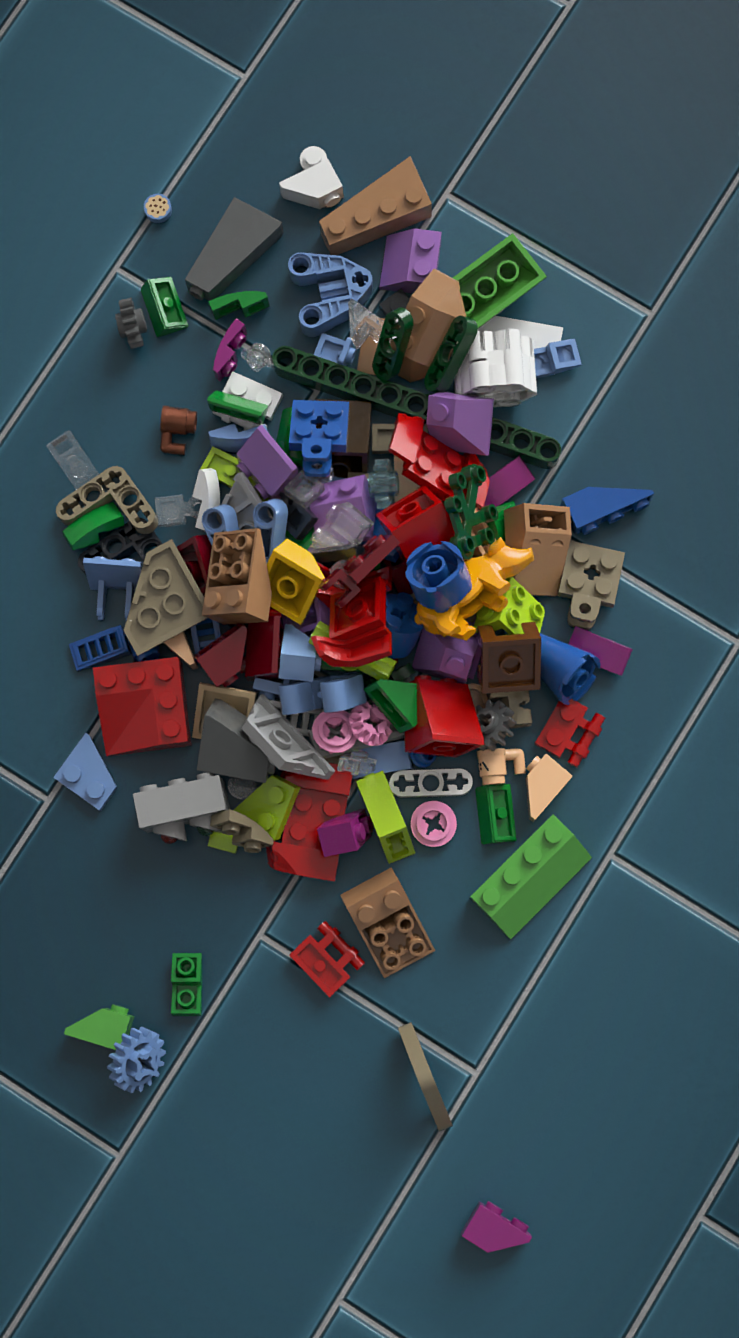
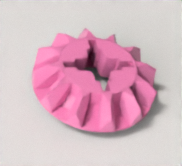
M366 701V703L354 707L350 712V729L354 736L366 745H382L393 732L390 729L391 722L378 709L376 704L370 705ZM370 718L371 722H376L378 725L373 727L372 724L364 722Z
M343 710L325 713L323 711L316 717L312 726L313 740L318 744L319 749H324L330 754H343L354 746L357 738L350 729V714ZM343 724L340 730L342 737L334 736L328 739L330 734L328 727L335 729Z
M425 802L416 808L411 817L413 836L423 845L429 847L445 845L455 834L457 827L455 814L448 805L442 802ZM440 813L438 824L445 831L434 829L427 835L429 825L422 818L425 817L426 819L433 820Z

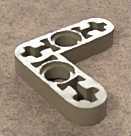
M112 466L62 499L56 506L58 518L67 526L84 514L108 504L112 500L116 501L139 533L149 534L158 526V517L126 471L119 466ZM117 477L120 482L115 484L112 479ZM103 484H104V485L106 486V488L108 489L107 492L104 491V489H103V487H102ZM91 491H99L100 495L97 500L92 502L86 500L87 495ZM128 495H137V500L134 504L129 506L123 504L124 499ZM81 500L85 507L82 508L78 501ZM69 508H71L74 512L70 516L66 512V510ZM140 510L149 520L145 524L137 515V512H139Z
M412 1022L398 1027L439 1132L452 1127V1122Z

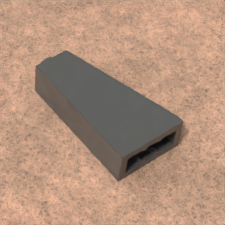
M234 197L185 278L189 294L198 300L205 298L208 301L219 296L282 237L284 233L282 222Z

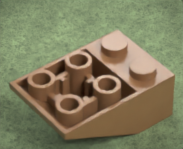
M522 503L505 509L506 546L516 549L532 547L534 561L519 574L512 577L532 596L556 597L572 535L570 507Z
M254 528L214 533L202 616L224 625L268 622L272 592L261 529Z
M392 868L340 895L384 978L435 951Z

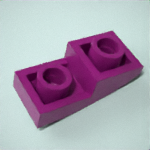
M237 318L225 333L216 353L213 371L216 379L219 381L225 376L229 377L232 371H235L238 360L233 350L241 348L247 339L246 327Z
M520 455L489 477L490 484L484 506L493 504L496 507L501 505L535 480L534 475Z
M575 626L568 643L594 654L600 659V668L621 676L633 650Z

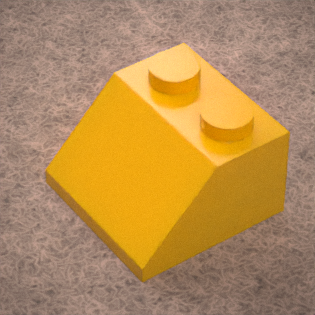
M286 539L273 550L267 563L272 592L270 607L302 625L320 589L318 586L325 577L311 552Z

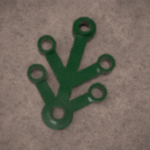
M476 464L465 466L461 469V472L449 476L448 482L454 496L446 498L444 502L455 532V536L451 537L449 542L460 550L464 560H469L473 557L475 547L480 545L484 547L495 542V535L491 528L480 529L477 535L471 536L472 526L482 522L490 523L498 519V511L493 504L483 506L480 511L474 513L478 487L486 480L484 468ZM467 488L466 499L462 490Z

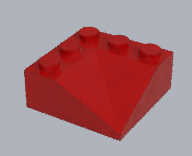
M179 657L93 668L95 694L107 757L192 746L183 665Z

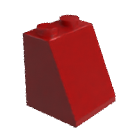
M425 485L375 514L387 535L393 534L400 542L395 548L406 567L408 557L419 546L432 542L433 545L442 544L441 541L449 542L450 538L455 536L449 514L442 501Z
M427 675L416 676L414 680L409 682L417 684V725L404 732L405 752L456 758L484 745V737L468 684L457 683L455 679L451 678L441 679L440 681L432 680V677Z

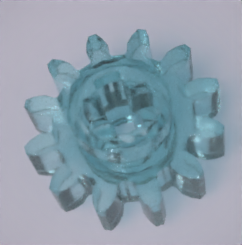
M375 459V465H373L374 472H369L368 489L370 497L375 498L377 509L380 510L392 505L394 497L399 495V477L397 471H392L389 459Z

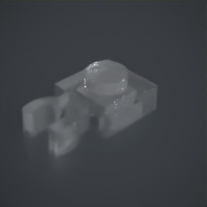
M321 464L312 465V468L314 469H320L322 467ZM331 467V472L327 477H308L301 470L284 487V494L307 509L325 491L323 483L333 479V468Z
M182 494L155 498L158 527L187 524L186 516H192L197 519L199 511H195L193 508L196 504L202 503V500L191 497L188 502H184Z
M353 749L352 752L341 755L337 771H349L354 776L359 775V773L368 774L375 770L377 760L368 757L369 753Z

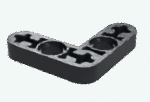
M140 518L144 524L147 523L145 519ZM129 521L101 539L99 543H95L84 550L78 558V565L86 575L83 558L102 557L100 554L102 551L106 555V559L122 560L137 551L144 562L147 550L151 547L162 545V542L154 531L138 536L135 528ZM125 536H127L131 541L129 544L125 540ZM115 542L122 543V548L119 552H109L111 544Z

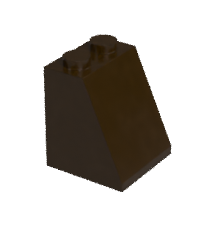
M316 399L315 401L349 402L346 452H332L331 472L327 477L348 478V472L369 473L372 402ZM316 423L315 425L316 428L320 429L325 424ZM321 464L312 465V468L314 469H320L322 467ZM312 477V479L319 481L320 477Z

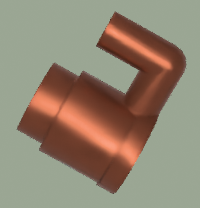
M163 406L160 423V450L163 453L185 455L186 444L172 443V434H195L197 411H189L188 408Z

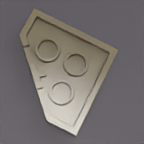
M172 539L147 552L124 628V633L137 657L208 619L202 616L204 596Z

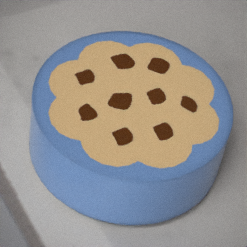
M153 194L145 200L144 211L150 221L162 223L171 216L172 206L165 195Z

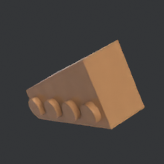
M410 156L319 221L320 233L329 254L339 255L432 217V203Z

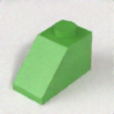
M112 1004L111 1009L102 1008L65 1028L64 1034L116 1050L114 1047L115 1042L121 1044L123 1033L129 1036L135 1016L128 1015V1008Z

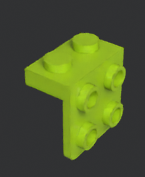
M509 577L505 580L510 583V589L503 594L508 600L507 606L500 612L483 606L476 614L474 623L476 633L477 626L491 625L494 631L503 628L509 635L524 634L521 623L535 622L540 633L545 610L513 577Z

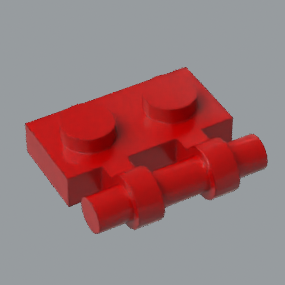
M573 699L569 700L570 705H565L559 701L537 738L535 745L557 758H560L564 749L570 751L572 755L568 763L578 767L581 760L586 759L590 752L588 748L595 736L598 737L602 731L601 725L605 717L595 713L591 721H587L583 718L588 709L586 706ZM577 727L585 731L578 744L570 740Z
M324 921L317 928L324 936L319 943L309 935L289 955L330 998L351 977L343 968L350 963L358 971L366 962L358 955L359 951L354 946L350 947L340 936L341 932L336 927L332 928ZM330 944L343 955L337 962L325 950Z

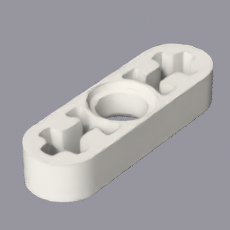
M464 769L402 770L395 772L389 780L392 793L400 798L462 796L470 791L473 784L471 774ZM419 775L418 788L420 792H413L415 786H407L405 792H400L397 786L394 787V782H398L401 776L405 777L407 782H414L413 776ZM433 775L438 778L439 787L435 791L424 789L422 781L426 776ZM442 775H448L447 781L456 780L457 775H462V779L467 780L468 784L463 785L462 790H457L456 785H447L449 791H442L444 786Z

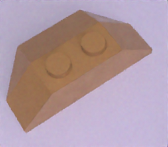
M433 269L413 293L406 307L413 317L414 326L398 376L410 383L425 378L452 321L460 315L466 317L459 281L437 269ZM391 340L390 346L393 350L396 351V345L394 341ZM452 349V350L450 351V353H449L448 361H449L450 356H451V354H452V352H453V349Z

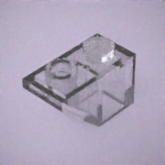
M349 502L335 504L326 514L328 520L323 528L319 527L311 536L312 544L307 550L312 554L359 546L374 525V522Z

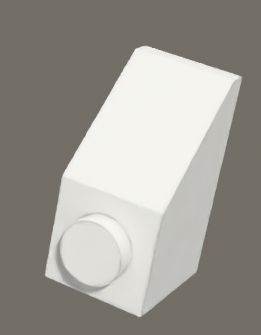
M328 159L279 182L283 199L317 209L325 206L332 207L344 197L343 186Z

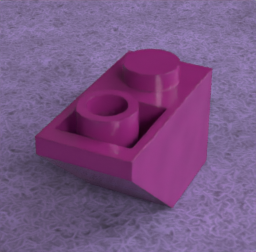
M365 808L325 821L317 828L324 857L357 851L372 836L373 824L371 818L366 816Z
M479 1201L461 1232L462 1237L487 1253L529 1243L532 1238L531 1234L527 1232L528 1225L513 1217L512 1221L501 1215L503 1210L490 1201L486 1205Z

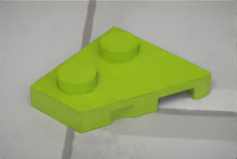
M272 775L267 779L266 783L259 786L233 811L239 812L256 822L274 841L280 840L301 787L278 775Z

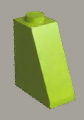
M384 772L370 773L363 777V779L356 781L388 863L390 864L415 854L406 824Z

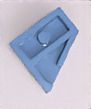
M87 733L84 734L53 777L99 811H102L118 788L94 745L92 737Z

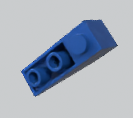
M587 487L562 498L560 506L570 507L571 528L574 535L581 532L583 535H587L599 528L598 524L607 520L609 524L622 519L624 517L623 513L633 509L634 512H638L648 507L654 492L653 490Z

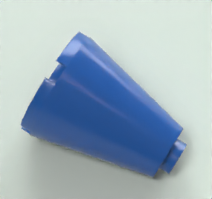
M540 633V678L560 702L570 705L569 700L578 701L594 683L597 676L593 672L595 666L600 669V659L592 653Z

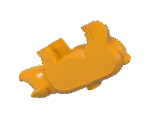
M500 537L489 546L488 551L484 555L465 561L471 577V591L459 603L443 613H437L434 609L426 608L418 602V613L414 617L415 623L423 625L425 630L431 634L442 635L443 637L447 635L467 641L475 634L476 628L469 626L468 622L464 619L476 614L483 606L496 612L502 611L507 606L508 600L503 594L510 589L511 585L505 579L519 574L534 561L532 547L528 549L512 548L506 546Z

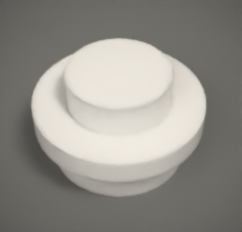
M316 146L304 149L300 155L301 167L306 170L326 160V153L323 149Z

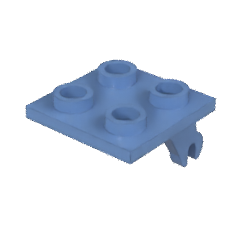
M100 556L83 558L90 590H98V620H104L107 588L126 590L125 618L127 621L142 570L141 562L129 558L122 560H109Z

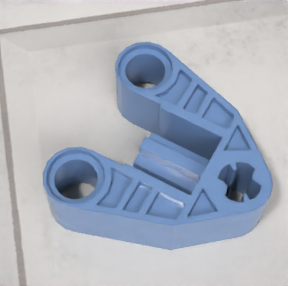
M296 253L288 261L289 275L294 284L306 286L318 283L322 302L308 304L299 313L300 328L306 336H319L351 319L373 292L371 272L342 256ZM298 266H305L308 268L303 273H297L294 271ZM362 281L364 286L359 287L357 282ZM309 317H316L319 319V321L314 325H309L305 323L306 319Z
M277 498L261 502L253 510L254 527L261 529L266 563H268L273 550L285 541L288 508L284 501ZM222 504L207 509L202 515V524L211 545L213 544L214 533L240 530L236 512L230 505ZM268 507H270L274 513L273 519L270 518L268 515ZM217 513L222 518V524L217 520Z
M355 671L313 678V682L298 681L279 685L282 715L298 714L323 708L325 713L337 712L366 703L367 693L363 690L366 687L364 673Z

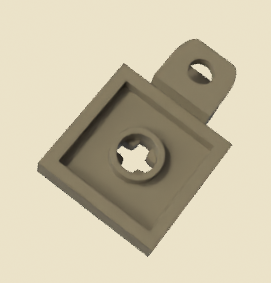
M570 541L558 596L571 599L568 611V624L571 627L577 626L590 630L595 624L600 605L610 608L614 607L625 552ZM595 569L599 576L589 580L588 575L584 573L585 570Z

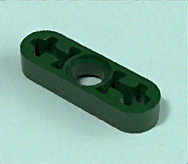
M402 307L386 315L372 362L375 375L382 381H387L399 374L414 326L411 313ZM389 338L394 341L396 351L390 346Z
M460 315L452 321L425 375L424 384L428 391L435 393L447 392L477 335L478 326L474 319ZM453 349L452 358L448 361L449 353Z

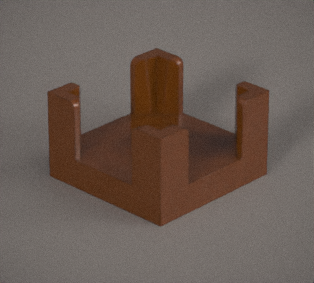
M535 622L521 623L524 634L495 636L491 625L477 626V639L481 649V665H477V678L482 694L540 690L541 636Z

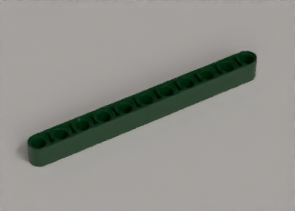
M281 346L273 353L274 369L281 378L347 401L372 402L371 409L393 417H397L398 413L406 414L409 417L419 416L424 419V424L427 423L428 394L390 381H382L376 376L289 346ZM284 358H289L293 361L286 367L278 364ZM309 367H315L319 370L317 374L312 376L304 373ZM335 376H341L345 379L339 385L331 383L330 380ZM361 385H367L371 388L366 394H360L356 391ZM387 394H393L397 397L396 401L392 403H386L382 398ZM413 403H419L423 406V409L419 412H412L408 407ZM492 417L491 431H499L502 437L497 440L490 438L489 450L514 459L520 455L525 463L542 469H550L556 466L561 454V446L556 439ZM519 439L525 440L528 443V447L519 449L514 445V442ZM548 448L554 452L555 456L545 458L541 455L540 451Z

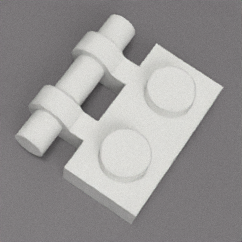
M233 371L223 389L224 393L268 405L265 418L271 421L283 398V393ZM212 412L222 417L221 420L228 424L233 422L244 427V431L260 426L256 423Z

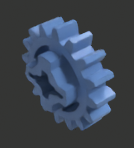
M140 1027L139 1030L131 1028L130 1036L122 1034L121 1044L115 1042L116 1052L109 1054V1057L113 1059V1063L107 1066V1069L112 1071L109 1079L115 1082V1086L133 1093L135 1089L140 1092L143 1091L144 1084L152 1085V1076L158 1077L160 1075L157 1071L158 1066H164V1062L160 1058L166 1054V1051L161 1049L164 1041L159 1039V1034L144 1027Z

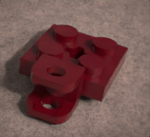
M393 534L374 535L363 545L365 551L357 557L353 555L343 564L344 571L342 569H335L318 587L322 591H326L338 581L345 588L346 592L334 604L337 608L344 607L361 591L356 584L373 570L400 542Z

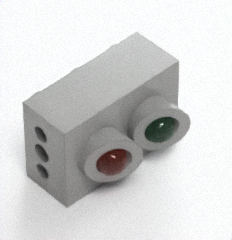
M209 772L197 775V780L188 782L185 778L168 781L169 786L160 788L157 787V784L146 785L139 788L140 792L133 793L139 828L147 833L153 832L160 835L162 841L166 844H173L177 840L187 841L184 828L186 824L197 827L198 833L202 836H210L214 832L222 833L221 829L210 826L211 815L230 809L225 781L219 775Z

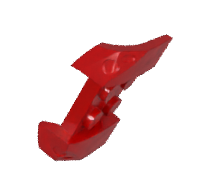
M398 413L394 422L395 427L388 451L404 461L402 475L421 487L425 485L435 496L445 502L446 498L454 496L453 490L449 486V476L461 472V469L465 466L472 464L481 465L486 472V480L478 487L475 506L481 509L485 504L490 480L486 468L480 462L477 455L471 453L460 455L423 431V418L419 416L409 417L406 414ZM467 488L462 489L465 499L467 494Z
M389 566L368 573L356 584L361 591L342 608H337L334 604L346 592L345 588L338 581L326 591L319 589L316 597L330 609L329 638L315 635L311 639L319 657L330 666L360 667L392 655V632L386 627V592L392 590V569Z
M329 763L335 772L328 780L282 770L280 777L301 788L282 832L281 843L273 842L272 846L266 847L268 865L271 868L294 875L335 882L339 854L324 857L317 828L325 821L345 815L354 767Z

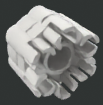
M508 329L509 349H507L505 330L496 331V350H494L493 332L483 331L484 351H481L480 331H477V335L454 378L455 393L493 398V407L516 406L536 396L537 384L533 338L529 339V337L521 336L519 330Z

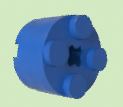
M441 541L442 544L433 545L432 542L419 546L410 554L406 562V578L417 601L426 608L434 609L437 613L448 611L450 607L459 603L472 589L471 577L460 550L454 544L446 541Z
M400 592L398 595L386 594V627L392 632V655L388 657L394 659L408 656L415 647L423 630V625L416 624L414 619L418 613L417 605L413 602V597L404 592Z

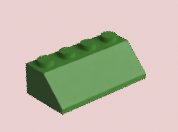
M513 233L453 277V279L459 281L466 317L474 319L478 329L547 278Z
M553 814L470 896V899L511 940L592 857L575 835Z

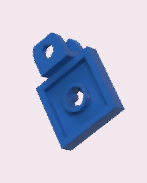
M293 400L289 450L302 451L303 472L305 476L327 477L331 472L332 452H346L349 402ZM323 423L325 425H322V428L318 429L316 428L315 424ZM321 464L322 467L320 469H314L312 468V465Z

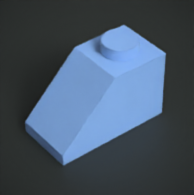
M285 624L279 678L313 682L314 671H320L321 658L316 654L315 647L308 643L310 637L289 624Z

